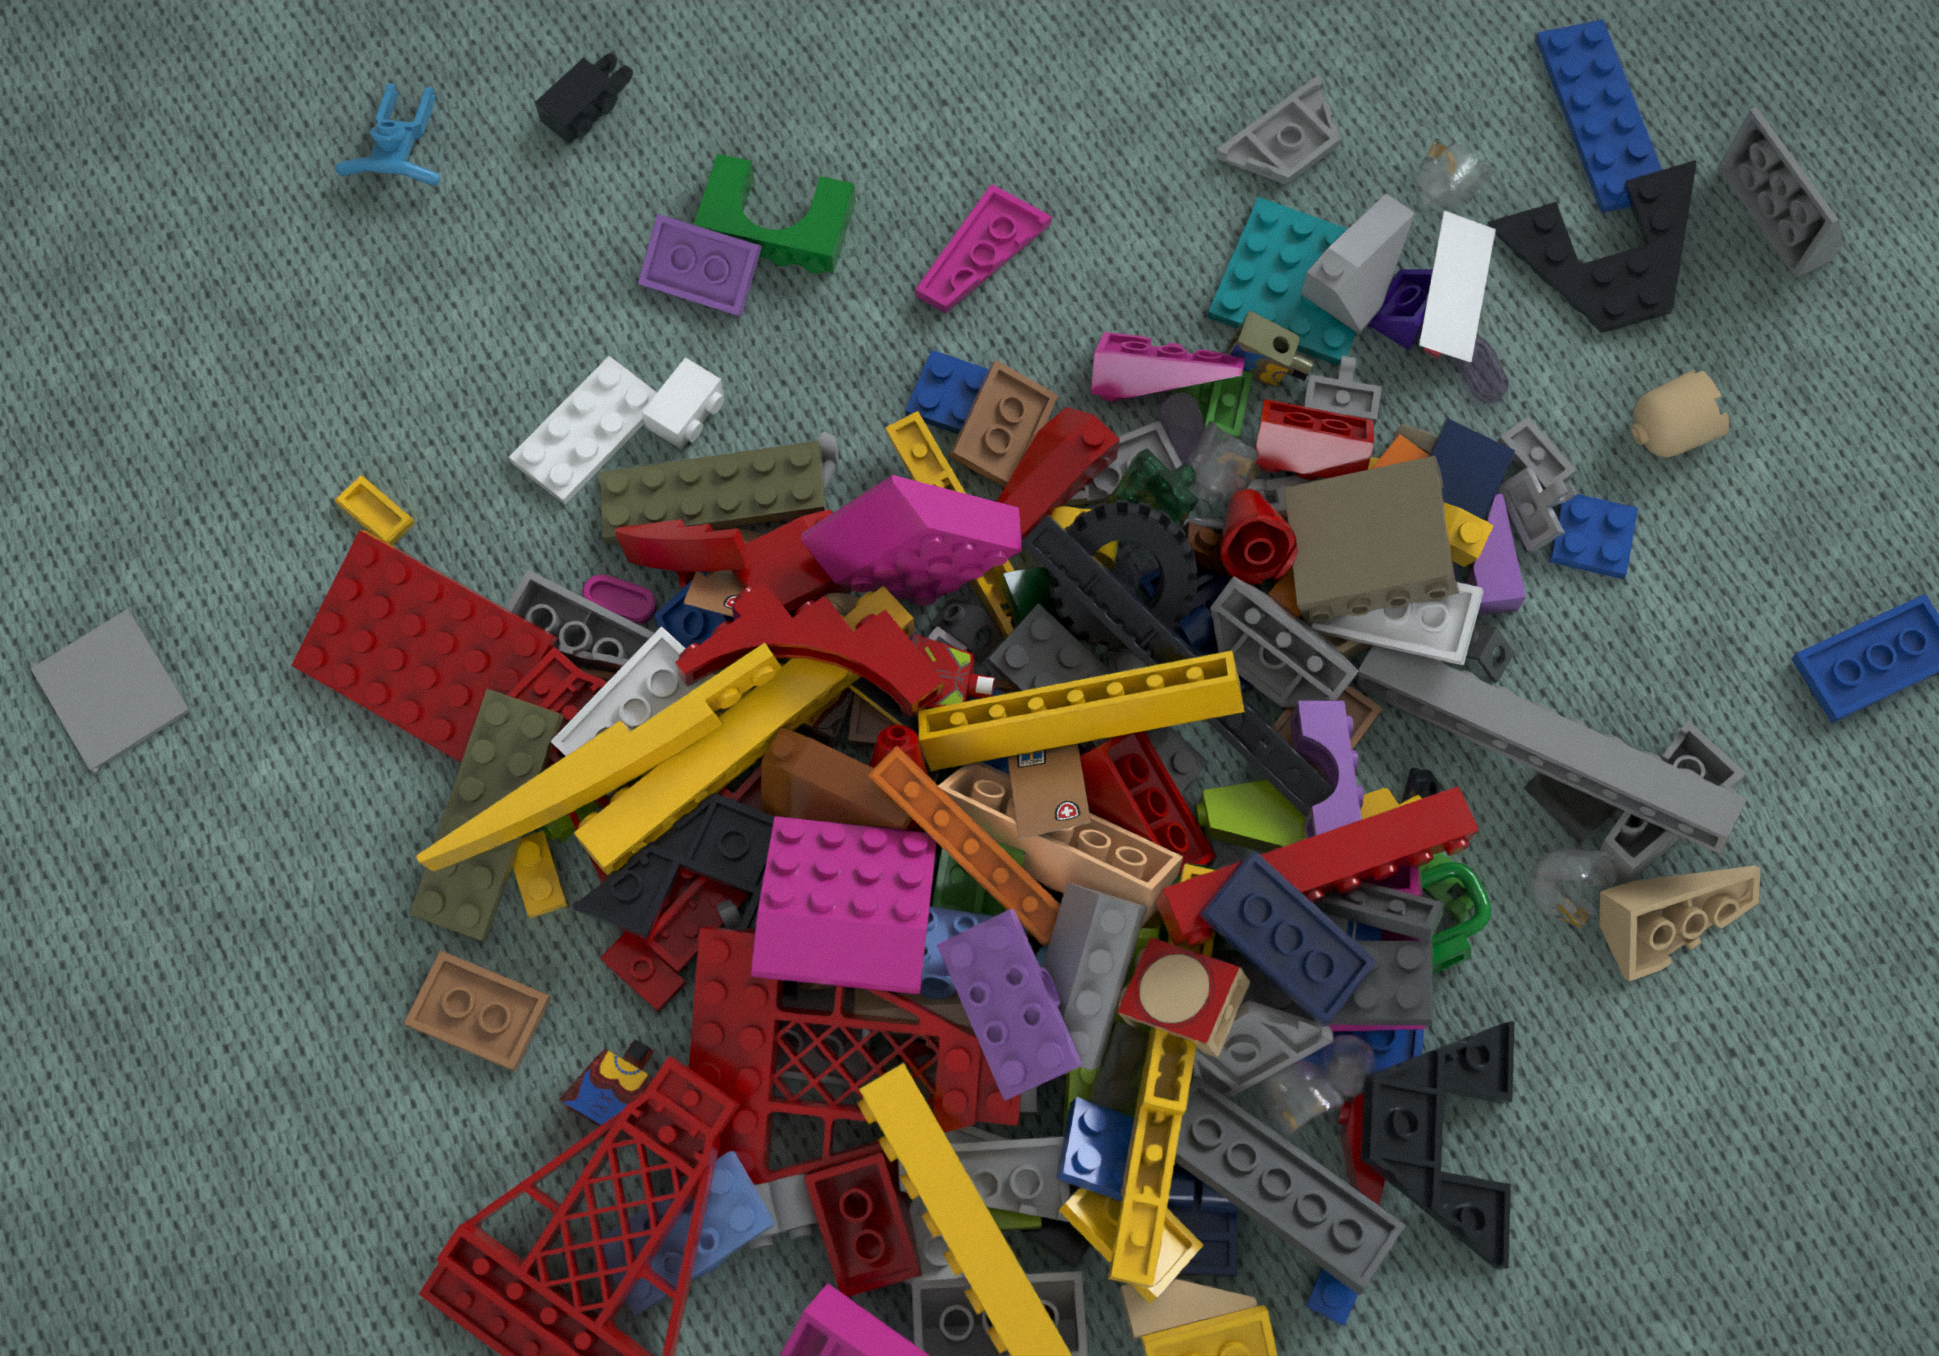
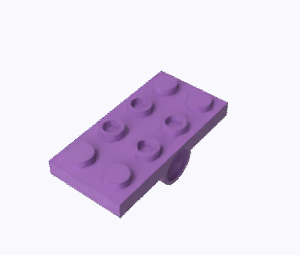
M1014 909L1007 910L937 944L1004 1101L1083 1066L1057 1007L1060 1005V997L1056 985L1047 970L1039 966Z

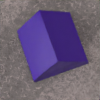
M1400 269L1390 282L1381 310L1368 326L1410 350L1422 332L1433 269Z

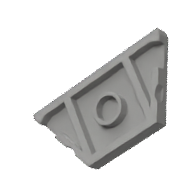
M1315 76L1217 148L1216 157L1220 161L1284 185H1288L1338 148L1340 143L1337 127L1331 120L1332 112L1329 103H1325L1321 91V79Z
M1247 1001L1240 1005L1218 1058L1203 1053L1196 1045L1193 1063L1194 1078L1197 1076L1229 1099L1332 1043L1333 1029L1329 1026H1321L1318 1022Z

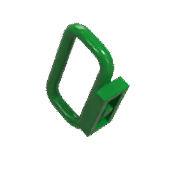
M1458 862L1442 863L1421 872L1422 889L1451 877L1461 880L1475 907V913L1472 918L1433 935L1431 939L1433 945V975L1471 959V946L1467 938L1484 929L1490 920L1492 908L1479 878L1471 868Z

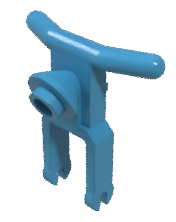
M387 83L375 117L377 126L370 130V136L375 141L370 157L339 162L335 170L340 176L370 171L404 175L431 186L438 185L440 182L438 173L407 161L414 141L424 135L436 95L433 94L434 88L425 87L413 122L390 120L398 96L397 84Z

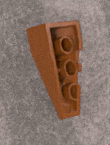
M781 727L762 759L761 811L774 817L906 830L912 819L868 776L874 768L812 738Z

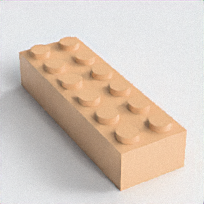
M983 762L963 765L938 785L994 841L1025 851L1022 868L1034 880L1043 883L1045 887L1052 891L1063 894L1067 882L1147 906L1142 926L1158 910L1155 901L1162 889L1170 886L1178 875L1183 859L1182 856L1089 813L1090 824L1019 839L1010 775Z

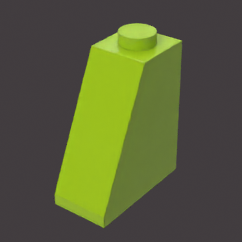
M1268 780L1202 790L1199 803L1194 805L1196 821L1199 827H1205L1206 837L1263 853L1306 839L1304 815Z

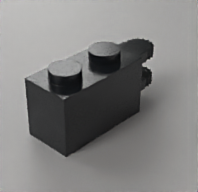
M606 53L594 65L583 57L535 101L540 121L569 144L578 137H584L590 131L592 124L602 114L607 115L614 109L618 100L617 94L633 78V69L622 65L619 70H616L609 77L610 73L617 66L618 59L612 53Z

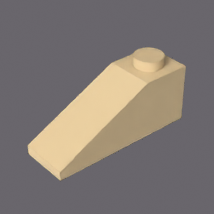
M1173 1279L1150 1304L1131 1284L1127 1283V1285H1123L1119 1289L1132 1340L1139 1339L1144 1335L1258 1306L1255 1297L1178 1279Z

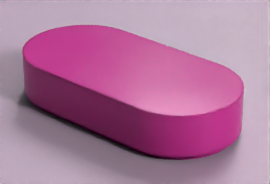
M608 575L593 576L583 586L582 596L638 625L650 621L656 612L657 606L654 595L645 587Z

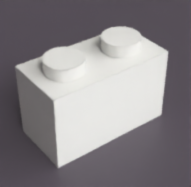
M685 357L642 411L646 428L682 450L688 441L694 442L703 429V422L710 413L712 415L716 414L722 407L725 399L722 381L714 374Z

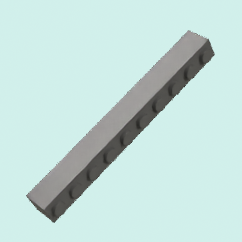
M1372 645L1358 669L1356 689L1719 854L1722 853L1747 798L1740 796L1734 789L1728 786L1715 785L1700 778L1696 772L1690 769H1679L1662 761L1654 753L1636 750L1625 745L1616 736L1600 734L1589 729L1583 722L1577 719L1564 718L1551 712L1547 706L1541 703L1528 702L1515 696L1512 691L1505 687L1492 686L1479 680L1473 673L1466 670H1456L1443 664L1441 660Z

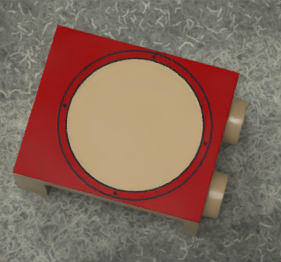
M1150 937L1146 948L1142 949L1137 955L1135 973L1129 986H1125L1120 993L1117 1013L1131 1027L1137 1029L1139 1022L1194 1041L1203 1053L1218 1058L1246 994L1250 980L1238 966Z

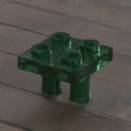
M1146 448L1137 453L1106 504L1116 503V500L1128 499V503L1136 504L1142 501L1150 504V507L1157 511L1163 510L1170 515V519L1176 525L1182 526L1199 501L1188 489L1196 481V472L1188 464H1183L1170 471Z

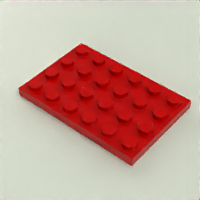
M359 530L291 666L455 760L462 762L486 689L507 695L553 648L558 637L373 534Z

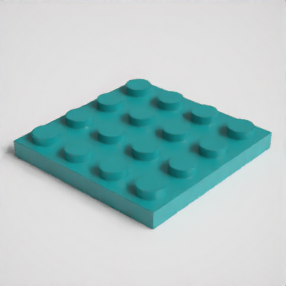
M1258 197L1208 311L1207 318L1238 329L1248 311H1252L1298 335L1300 340L1297 351L1339 366L1341 357H1347L1356 332L1301 295L1307 271L1348 228Z

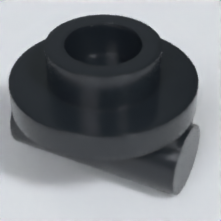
M1410 769L1401 803L1417 794L1423 799L1439 793V783L1430 770Z

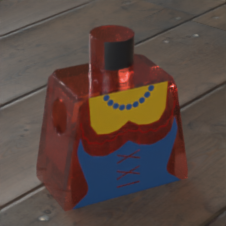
M636 1039L632 1041L622 1059L604 1049L563 1093L559 1100L568 1109L600 1127L646 1091L653 1077L643 1072V1069L654 1051ZM626 1133L622 1141L632 1140L634 1137Z

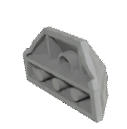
M1236 577L1231 579L1210 607L1219 653L1233 651L1237 673L1282 708L1295 707L1298 701H1336L1359 672L1328 639L1274 598Z

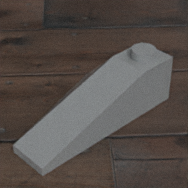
M1385 194L1331 244L1307 271L1301 295L1360 335L1381 310L1415 212L1388 194Z

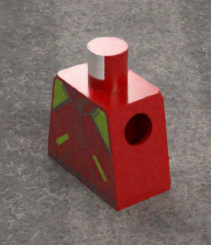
M913 635V644L944 681L943 695L922 710L967 702L969 697L982 699L993 696L995 677L974 674L975 659L972 653L919 635ZM900 706L902 715L910 717Z

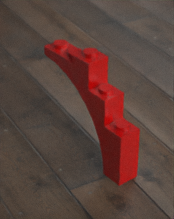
M764 582L755 589L754 587H748L736 596L732 604L734 622L726 621L720 624L712 632V637L700 645L695 643L688 646L679 655V660L675 662L678 676L689 687L713 672L729 667L763 643H766L775 657L803 658L832 664L867 679L890 695L910 717L943 695L944 687L942 678L886 609L876 616L872 613L858 622L855 627L856 630L853 632L826 596H823L816 602L814 600L807 601L797 609L795 617L792 618Z

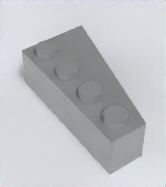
M528 569L505 607L507 610L558 637L553 647L558 649L572 663L615 673L654 635V632Z
M1689 720L1685 722L1679 734L1661 758L1662 761L1679 769H1690L1706 781L1715 785L1728 786L1735 791L1738 790L1746 775L1738 765ZM1624 811L1604 840L1596 859L1622 884L1631 882L1683 837Z

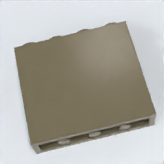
M1436 456L1284 488L1288 524L1293 529L1297 540L1298 554L1293 563L1297 606L1305 623H1326L1336 617L1346 615L1362 616L1372 610L1387 607L1402 608L1413 602L1423 600L1438 601L1447 598L1449 595L1459 594V588L1454 576L1442 488L1444 486Z

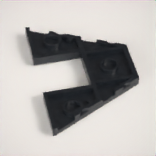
M1694 160L1625 182L1624 189L1645 242L1644 246L1579 264L1557 201L1489 221L1487 226L1496 229L1495 235L1511 248L1519 259H1523L1531 267V270L1549 286H1553L1568 300V303L1575 310L1584 314L1589 322L1601 333L1670 314L1674 307L1697 163Z
M713 792L701 801L693 812L685 814L677 820L673 827L655 842L651 841L629 858L627 864L606 876V880L580 901L576 900L572 908L579 913L648 940L681 868L752 896L737 930L756 929L760 895L775 817ZM784 980V997L797 1001V981Z
M1515 1021L1498 1024L1364 1077L1361 1160L1495 1269H1509L1511 1184L1441 1171L1444 1092L1501 1104L1513 1102Z

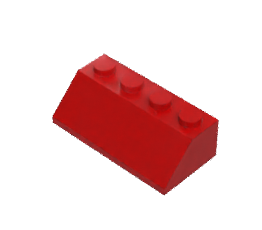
M1145 731L1106 738L1079 754L1087 803L1093 815L1182 856L1183 859L1178 875L1183 870L1184 864L1206 865L1216 857Z

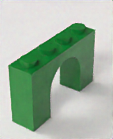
M717 154L693 225L760 245L762 248L759 257L769 259L776 265H798L815 274H821L824 271L834 273L856 203L855 184L820 176L810 209L800 222L785 229H766L751 222L744 214V208L754 181L752 162Z

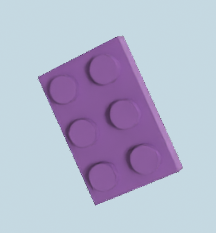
M657 214L638 284L742 316L762 246Z

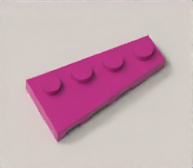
M991 184L916 287L915 297L947 313L1049 227L1052 222V216Z

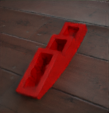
M680 519L617 527L614 531L628 563L674 571L713 572L747 569L752 561L739 528L713 531L710 524L685 527L683 520Z

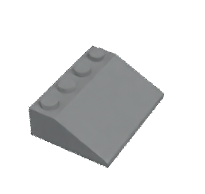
M1758 108L1750 109L1718 169L1797 278L1831 262L1843 245L1839 219Z

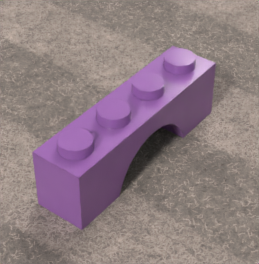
M1298 701L1290 719L1294 749L1302 757L1315 763L1323 771L1328 782L1335 788V791L1328 799L1312 806L1304 823L1305 837L1307 839L1362 820L1360 809L1363 806V789L1361 785L1356 784L1355 774L1358 770V755L1356 750H1351L1350 739L1353 734V721L1351 716H1346L1345 702Z

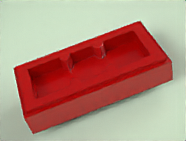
M626 931L600 957L605 965L658 1013L686 985L685 980L639 938Z

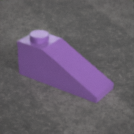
M1496 494L1485 517V521L1494 525L1479 558L1472 562L1467 580L1463 583L1482 587L1484 591L1478 615L1518 611L1526 598L1503 494Z

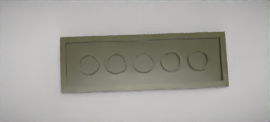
M819 441L600 472L602 539L605 544L619 543L614 532L617 527L682 519L685 527L710 524L712 529L798 518L826 511L822 448Z
M486 689L434 843L545 771L554 746L550 741L558 734L564 715L509 695ZM522 836L434 872L425 867L409 915L474 939L486 941Z

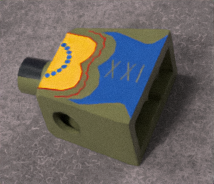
M1248 311L1232 336L1225 353L1244 357L1245 365L1243 370L1253 373L1252 380L1272 387H1277L1285 374L1305 381L1313 361L1295 354L1300 340L1298 335L1252 311Z

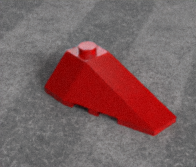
M1065 407L1040 428L996 501L1019 508L1021 540L1026 538L1047 515H1051V510L1063 506L1117 460L1120 439L1094 414Z

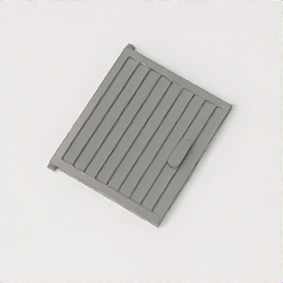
M129 609L124 610L38 664L34 662L30 665L31 671L93 775L100 772L99 768L191 712Z

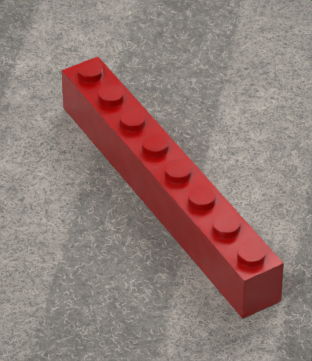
M1457 786L1269 851L1260 856L1315 904L1324 899V894L1337 889L1339 894H1343L1356 889L1362 884L1361 880L1374 877L1375 881L1386 879L1396 874L1398 867L1410 864L1411 868L1423 866L1434 859L1433 855L1446 851L1448 856L1457 854L1470 846L1468 841L1479 831V828ZM1240 862L1162 889L1155 902L1174 945L1177 946L1188 942L1190 947L1197 946L1210 940L1213 937L1211 933L1217 932L1198 913Z

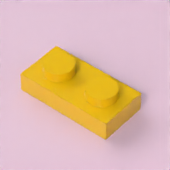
M541 831L523 837L513 863V869L528 917L533 918L568 906L545 832Z

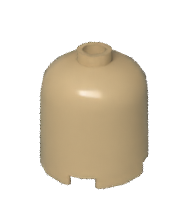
M1691 370L1639 397L1634 405V424L1631 425L1630 430L1638 445H1644L1648 451L1658 457L1667 458L1727 435L1729 417L1727 412L1720 415L1715 400L1720 398L1721 394L1712 379L1704 371L1695 373V370Z

